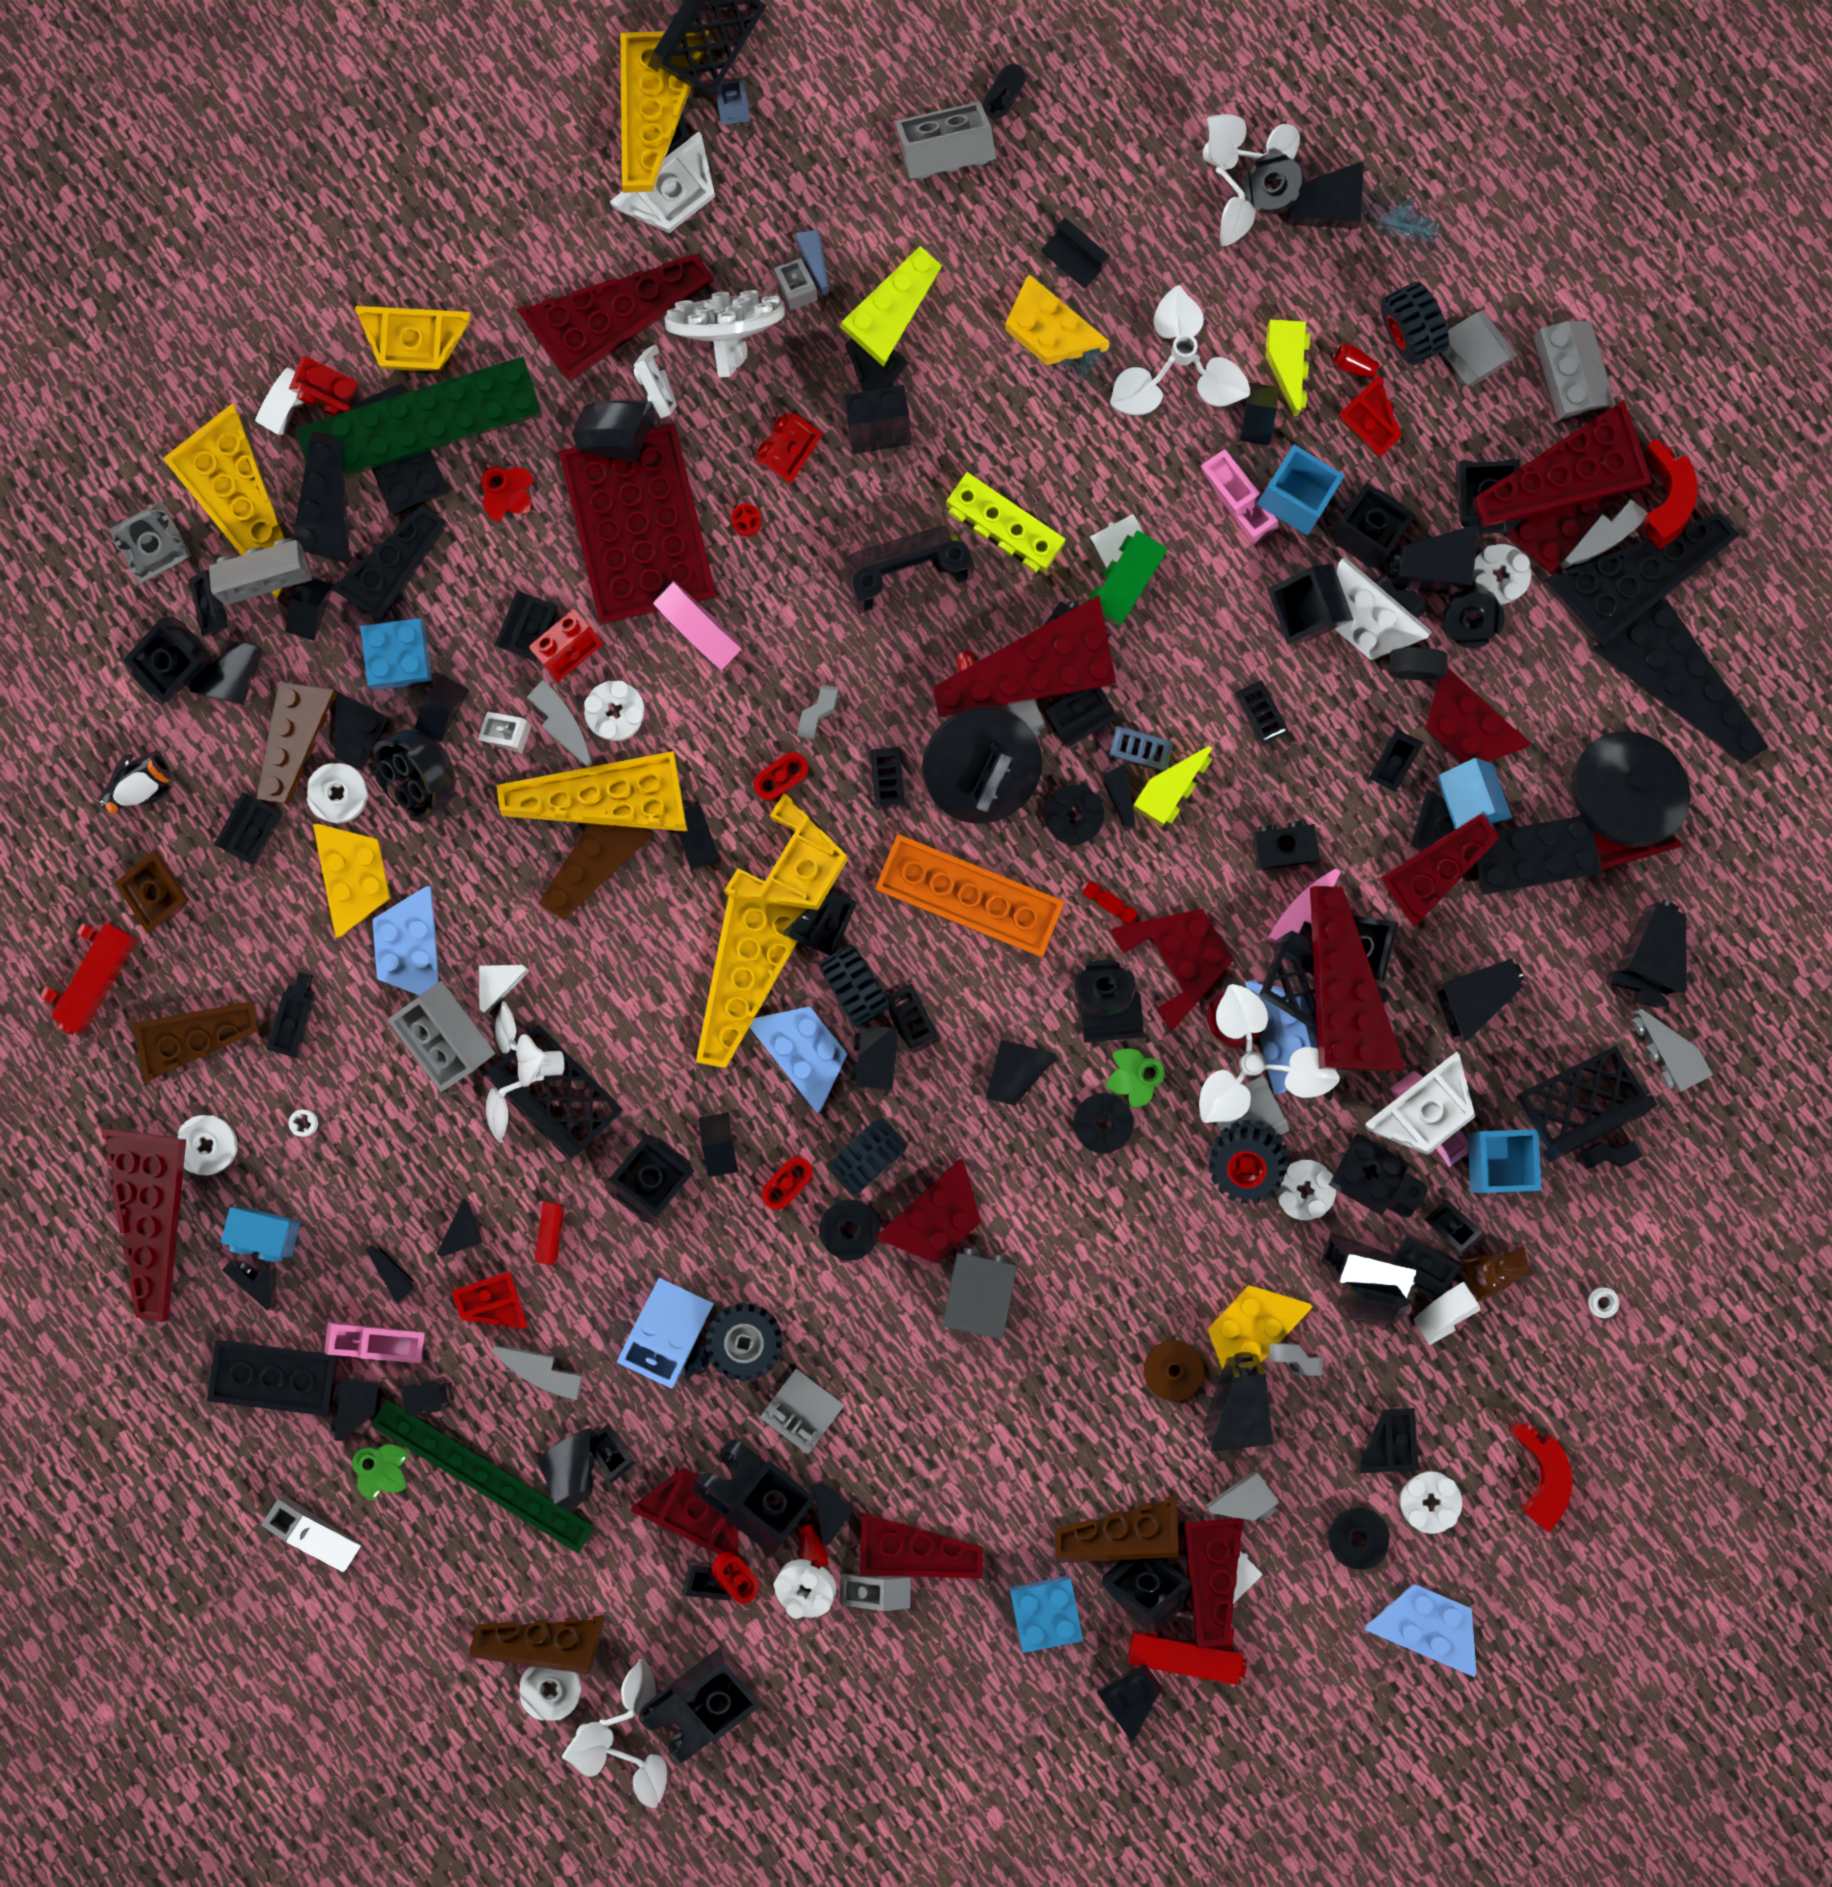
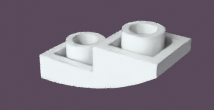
M288 367L272 386L255 419L256 422L278 435L285 434L295 408H302L304 402L296 398L297 393L289 390L295 370Z
M1462 1282L1432 1302L1413 1320L1427 1343L1431 1345L1456 1331L1455 1324L1481 1310L1466 1284Z

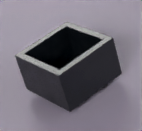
M1334 564L1312 566L1267 589L1287 645L1313 640L1354 620Z

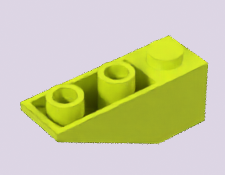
M1270 319L1267 326L1265 356L1293 416H1298L1301 408H1306L1307 390H1302L1303 379L1308 377L1309 361H1304V350H1309L1310 332L1305 331L1306 322Z
M1208 746L1151 778L1134 803L1133 809L1163 827L1166 821L1172 824L1181 810L1176 806L1182 796L1188 799L1197 783L1192 781L1198 771L1204 773L1213 758L1208 755L1212 748Z

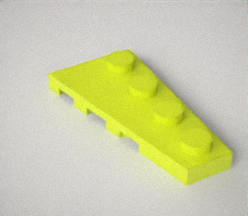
M920 246L841 322L840 328L884 367L891 352L896 347L904 330L912 320L917 308L940 272L942 265Z

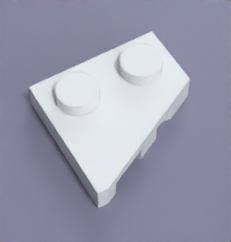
M655 344L645 349L635 362L634 374L639 384L644 385L648 393V401L653 403L654 410L658 412L660 418L672 414L677 404L670 388L666 371H660L653 358L654 355L659 354L658 347Z

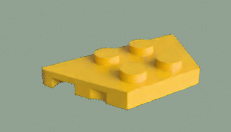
M1031 275L1026 278L1005 323V331L1045 365L1059 363L1064 359L1083 357V352L1099 348L1100 352H1105L1109 349V341Z
M355 307V311L381 369L441 372L470 323L472 316L470 312Z
M313 824L335 937L340 938L359 922L367 918L374 910L391 899L380 843L375 838L321 824Z
M1248 1285L1207 1329L1222 1370L1226 1359L1234 1357L1235 1354L1240 1352L1257 1354L1260 1362H1262L1269 1355V1343H1280L1313 1306L1310 1303Z

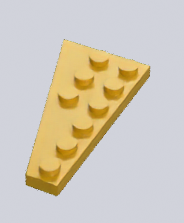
M707 30L705 33L707 40H709V30ZM665 31L620 33L623 193L653 192L691 89L689 85L660 68L656 72L647 66L654 49ZM699 32L686 35L689 47L703 45ZM704 51L691 53L695 66L700 65ZM685 55L673 56L670 61L671 64L680 69L689 67Z
M233 403L163 458L242 556L246 555L245 552L251 548L263 547V549L274 547L275 542L285 539L238 411ZM289 587L273 591L272 593L277 598Z
M674 751L496 785L499 810L501 815L505 817L687 831Z
M728 896L696 1063L727 1068L798 943L782 935L783 931L807 908Z

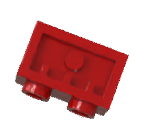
M302 356L289 390L297 393L296 398L311 405L316 402L324 406L323 411L334 416L353 410V408L349 407L358 382L307 356Z
M785 413V415L779 416L773 424L772 429L774 432L770 438L764 440L758 447L756 452L758 456L754 462L759 466H765L786 483H792L823 433L798 414Z
M573 609L534 641L529 648L555 680L559 682L599 649L603 642L581 615Z

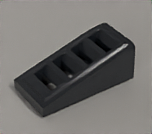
M1262 680L1235 692L1260 747L1289 733L1279 710ZM1258 691L1261 692V697L1247 703L1245 697ZM1265 701L1267 707L1254 713L1252 712L1251 707ZM1268 712L1271 713L1272 717L1260 723L1256 720V718ZM1272 723L1276 724L1277 728L1263 733L1262 728Z
M900 747L870 750L875 809L905 807ZM895 756V762L877 763V758ZM896 768V773L878 775L879 769ZM897 779V785L879 786V781ZM898 791V796L880 797V792Z
M1122 765L1105 773L1101 780L1125 831H1130L1135 827V816L1125 765Z
M913 984L887 996L889 1006L914 1054L941 1041ZM912 996L913 1002L899 1009L897 1008L896 1003ZM916 1007L918 1008L919 1012L905 1019L902 1018V1014ZM923 1018L925 1023L908 1030V1025ZM926 1030L930 1032L916 1040L912 1038Z
M378 1244L370 1245L366 1250L394 1301L397 1304L403 1303L418 1287V1284Z

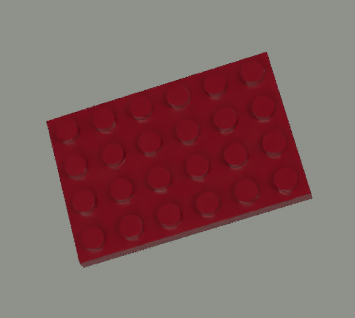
M675 424L649 429L637 463L580 453L576 447L559 451L600 625L660 611L653 602L673 581L697 602L717 598Z

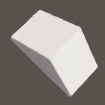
M487 712L478 740L522 754L531 725L526 719Z
M523 965L479 966L480 1010L488 1014L521 981L529 970Z

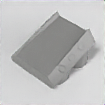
M1483 310L1449 329V347L1440 353L1454 368V376L1458 382L1467 384V386L1474 385L1504 367L1518 355Z
M162 501L109 529L115 546L122 552L130 571L139 584L192 556Z
M1263 1076L1244 1084L1250 1092L1251 1101L1248 1111L1241 1118L1230 1122H1216L1220 1132L1225 1127L1230 1130L1231 1124L1234 1122L1243 1125L1244 1120H1250L1253 1125H1256L1257 1121L1263 1122L1262 1127L1266 1129L1270 1125L1275 1129V1136L1290 1131L1288 1123Z

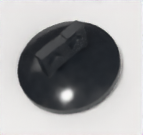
M993 706L968 708L944 721L935 730L927 743L922 762L924 783L935 804L943 812L957 820L977 824L1004 819L1020 809L1034 793L1042 772L1041 748L1031 728L1016 714Z

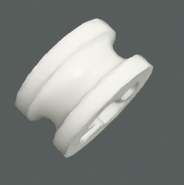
M297 1110L289 1118V1128L297 1136H310L317 1129V1117L309 1110ZM303 1114H306L308 1116L307 1121L311 1123L309 1129L304 1128V1132L299 1131L300 1125L296 1123V1119L298 1117L303 1118Z

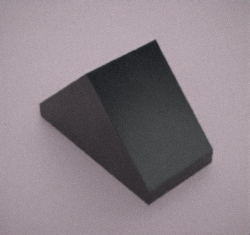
M1248 383L1250 395L1246 398L1239 441L1269 445L1277 411L1278 387Z
M312 578V580L298 585L289 599L287 633L312 641L316 640L332 592L330 588L333 584Z
M443 676L424 697L415 729L442 742L470 690Z
M729 1112L699 1117L701 1146L708 1176L713 1177L739 1172Z
M462 1199L438 1249L437 1255L441 1257L448 1256L486 1242L471 1200Z
M1447 1199L1424 1219L1455 1255L1463 1256L1485 1236L1482 1230Z
M609 1424L596 1434V1439L590 1440V1452L611 1483L639 1460Z
M816 1481L813 1485L815 1497L817 1498L816 1504L823 1546L832 1542L854 1511L855 1506L823 1482Z
M691 1559L682 1595L731 1600V1597L714 1579L711 1571L712 1564Z

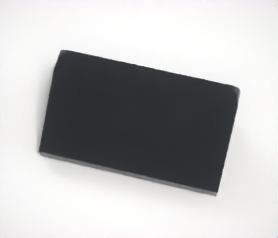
M701 805L685 808L687 831L677 832L691 870L694 871L719 862L720 858Z

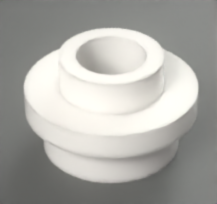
M1597 1288L1590 1294L1588 1306L1595 1316L1609 1318L1617 1312L1619 1298L1609 1288ZM1601 1297L1608 1299V1306L1604 1309L1598 1305Z

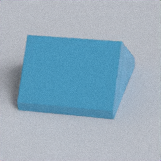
M1474 758L1437 776L1455 829L1483 811L1492 824L1512 819L1493 763Z

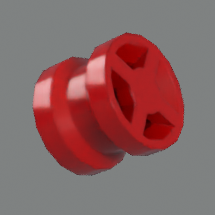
M748 503L741 504L732 512L731 521L736 533L743 537H752L758 533L762 520L759 510L754 505Z

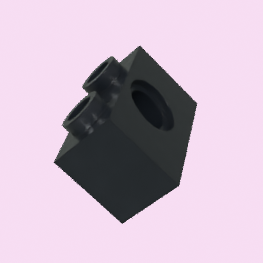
M1306 820L1289 822L1288 828L1277 829L1275 824L1258 827L1259 832H1255L1252 835L1257 871L1317 863L1320 860L1315 824L1306 825ZM1286 837L1291 840L1293 845L1291 852H1283L1279 849L1277 844L1279 838Z

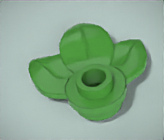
M1135 1049L1115 1051L1112 1056L1119 1069L1109 1077L1106 1088L1116 1094H1129L1128 1099L1131 1108L1147 1104L1152 1099L1154 1087L1160 1085L1164 1079L1165 1070L1163 1065L1156 1059H1145ZM1148 1067L1153 1068L1155 1071V1076L1152 1079H1147L1144 1076V1070Z
M389 1443L378 1449L373 1447L359 1449L353 1456L352 1466L358 1475L357 1487L360 1493L367 1499L374 1501L379 1495L380 1490L390 1493L403 1491L406 1488V1481L399 1466L409 1458V1452L401 1446ZM367 1458H371L374 1461L370 1468L362 1466V1462Z

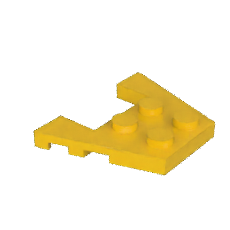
M783 793L770 817L773 821L795 831L765 881L738 868L724 892L727 896L818 910L848 858L810 820L804 811L800 810L793 803L792 799Z

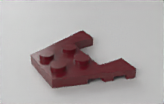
M1203 909L1119 926L1110 930L1123 954L1151 938L1183 992L1156 1008L1170 1031L1177 1027L1233 962V958Z

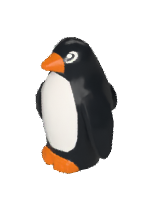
M156 750L135 760H132L134 755L127 754L117 763L107 787L99 798V803L104 810L113 815L122 807L154 803L169 792L171 787L163 784L170 780L171 771L160 751Z

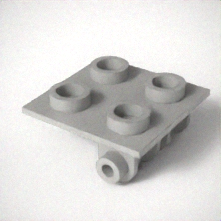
M796 1368L759 1418L805 1453L809 1454L844 1407V1404Z

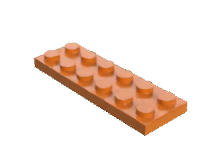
M899 834L895 838L875 887L877 892L1040 958L1045 953L1065 901Z

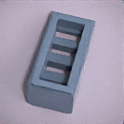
M812 230L796 233L797 246L822 296L828 295L829 287L820 232Z
M1116 726L1108 758L1165 771L1168 768L1174 742ZM1123 737L1129 738L1126 752L1120 751ZM1135 740L1140 741L1137 756L1131 754ZM1146 742L1152 744L1148 759L1143 758ZM1158 745L1163 746L1160 763L1154 761Z

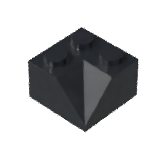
M862 1027L861 1033H855L854 1051H859L858 1062H852L850 1080L856 1081V1088L893 1091L898 1028Z

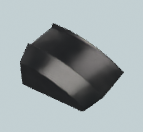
M619 399L584 406L572 432L577 450L580 453L637 463L648 431L656 418L653 403L644 400Z
M1520 459L1498 462L1459 461L1456 463L1460 523L1464 528L1477 525L1479 526L1478 534L1508 533L1521 523L1520 518L1482 528L1473 501L1476 496L1520 469Z
M1366 482L1331 532V537L1336 547H1340L1364 563L1365 567L1380 568L1416 515L1378 487Z
M171 616L160 618L123 661L130 675L151 699L163 705L189 684L212 660L210 650L204 647L187 628L186 624Z
M646 1134L609 1178L605 1188L613 1199L621 1203L641 1221L653 1225L694 1173V1170L689 1160L665 1141Z
M1343 1283L1338 1308L1347 1322L1354 1320L1386 1330L1405 1316L1411 1305V1300Z
M1161 1558L1120 1560L1102 1578V1584L1109 1594L1149 1633H1158L1179 1611H1182L1191 1593L1192 1581Z

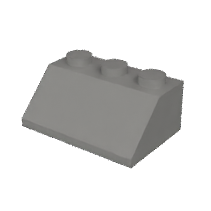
M980 101L894 121L905 167L910 179H924L931 174L943 171L954 172L960 167L968 165L980 166L996 159L991 125Z
M1566 321L1540 328L1534 336V341L1558 422L1614 407L1616 404L1591 321Z
M291 538L275 542L274 547L267 549L255 547L245 552L246 555L235 558L233 555L217 559L216 564L209 565L212 594L224 605H229L312 580L302 545L297 540L292 541Z
M442 980L387 1019L440 1092L473 1072L496 1054Z

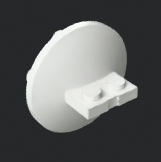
M756 290L741 292L740 296H730L729 292H717L712 294V299L694 303L693 301L675 303L676 308L667 310L664 320L666 330L673 334L694 340L713 341L718 377H730L736 371V368L740 367L747 358V344L745 341H742V338L763 331L785 316V309L779 296H758V291Z

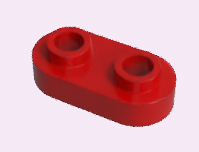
M790 752L759 772L753 783L757 796L763 800L772 801L803 781L808 774L806 759L799 753ZM792 763L799 766V771L795 774L788 772V766ZM768 780L773 781L775 784L774 789L771 791H766L763 788V784Z
M801 1157L789 1159L764 1185L761 1196L767 1207L774 1210L783 1209L803 1190L813 1176V1168L809 1161ZM800 1166L803 1169L804 1174L801 1178H795L792 1175L794 1167ZM776 1188L783 1192V1197L778 1201L774 1200L771 1196L772 1191Z
M724 1552L716 1557L711 1569L714 1579L738 1603L746 1604L752 1601L759 1590L757 1577L743 1560L732 1552Z

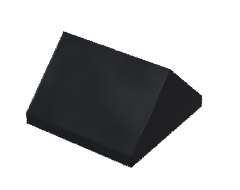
M1353 915L1375 982L1380 984L1385 980L1399 923Z

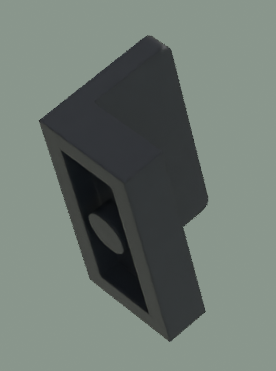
M1065 217L1057 225L1055 235L1041 250L1048 259L1082 288L1088 287L1108 264L1110 257L1108 253Z

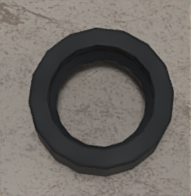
M1399 648L1390 652L1389 675L1404 680L1430 681L1444 679L1447 676L1448 654L1445 651L1431 648Z

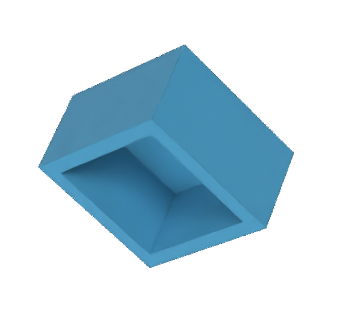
M1293 444L1257 505L1308 536L1345 475Z
M420 618L360 626L367 685L373 691L433 683L426 626Z
M1536 1129L1467 1132L1470 1193L1541 1191L1539 1134Z
M230 1207L220 1243L229 1245L228 1251L246 1255V1253L253 1254L254 1251L259 1253V1259L271 1262L282 1261L283 1257H292L301 1221L246 1207Z
M1069 1575L1009 1587L1023 1653L1083 1641Z

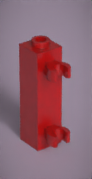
M105 922L101 931H98L82 923L76 934L93 942L71 983L64 995L48 987H45L40 995V998L57 1006L50 1018L59 1022L56 1026L57 1028L70 1035H73L74 1032L85 1033L138 941L136 937L112 924Z
M1231 1627L1229 1645L1196 1648V1642L1158 1635V1633H1149L1146 1629L1145 1632L1132 1630L1127 1662L1130 1665L1140 1666L1145 1663L1151 1669L1238 1685L1239 1677H1245L1247 1659H1243L1244 1654L1241 1650L1231 1649L1235 1631L1233 1627Z

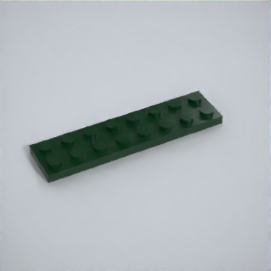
M522 356L299 426L295 430L305 463L310 436L314 431L343 439L347 477L543 414L525 358Z

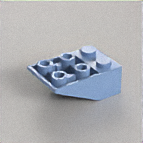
M659 1277L624 1345L617 1363L671 1389L674 1388L714 1303Z

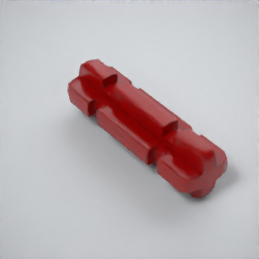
M1090 881L1083 890L1084 896L1090 900H1096V904L1114 916H1120V920L1126 924L1133 923L1138 915L1136 909L1130 905L1128 907L1125 906L1124 901L1106 889L1104 891L1101 890V886L1094 881Z

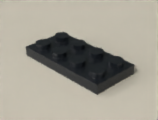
M401 383L351 404L349 407L354 410L404 394L406 391ZM431 450L374 468L394 516L449 493Z
M1582 816L1499 830L1497 832L1500 838L1475 863L1481 896L1602 874L1594 831Z
M215 1340L207 1401L330 1416L338 1355Z

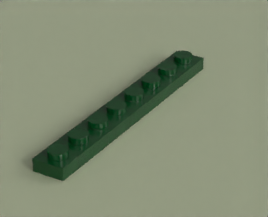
M389 1398L385 1400L370 1425L578 1554L595 1528V1525L574 1512L555 1505L553 1499L416 1415L408 1417L405 1414L404 1407Z

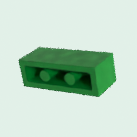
M1138 530L1133 537L1130 535L1126 536L1119 548L1123 554L1118 562L1114 560L1110 562L1103 574L1107 577V580L1102 588L1096 585L1088 599L1089 601L1100 595L1104 620L1119 629L1168 550L1167 547Z

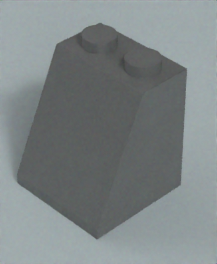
M964 1248L963 1253L957 1252L942 1326L1003 1339L1017 1265L1011 1264L1012 1258L994 1254L993 1260L981 1258V1251Z

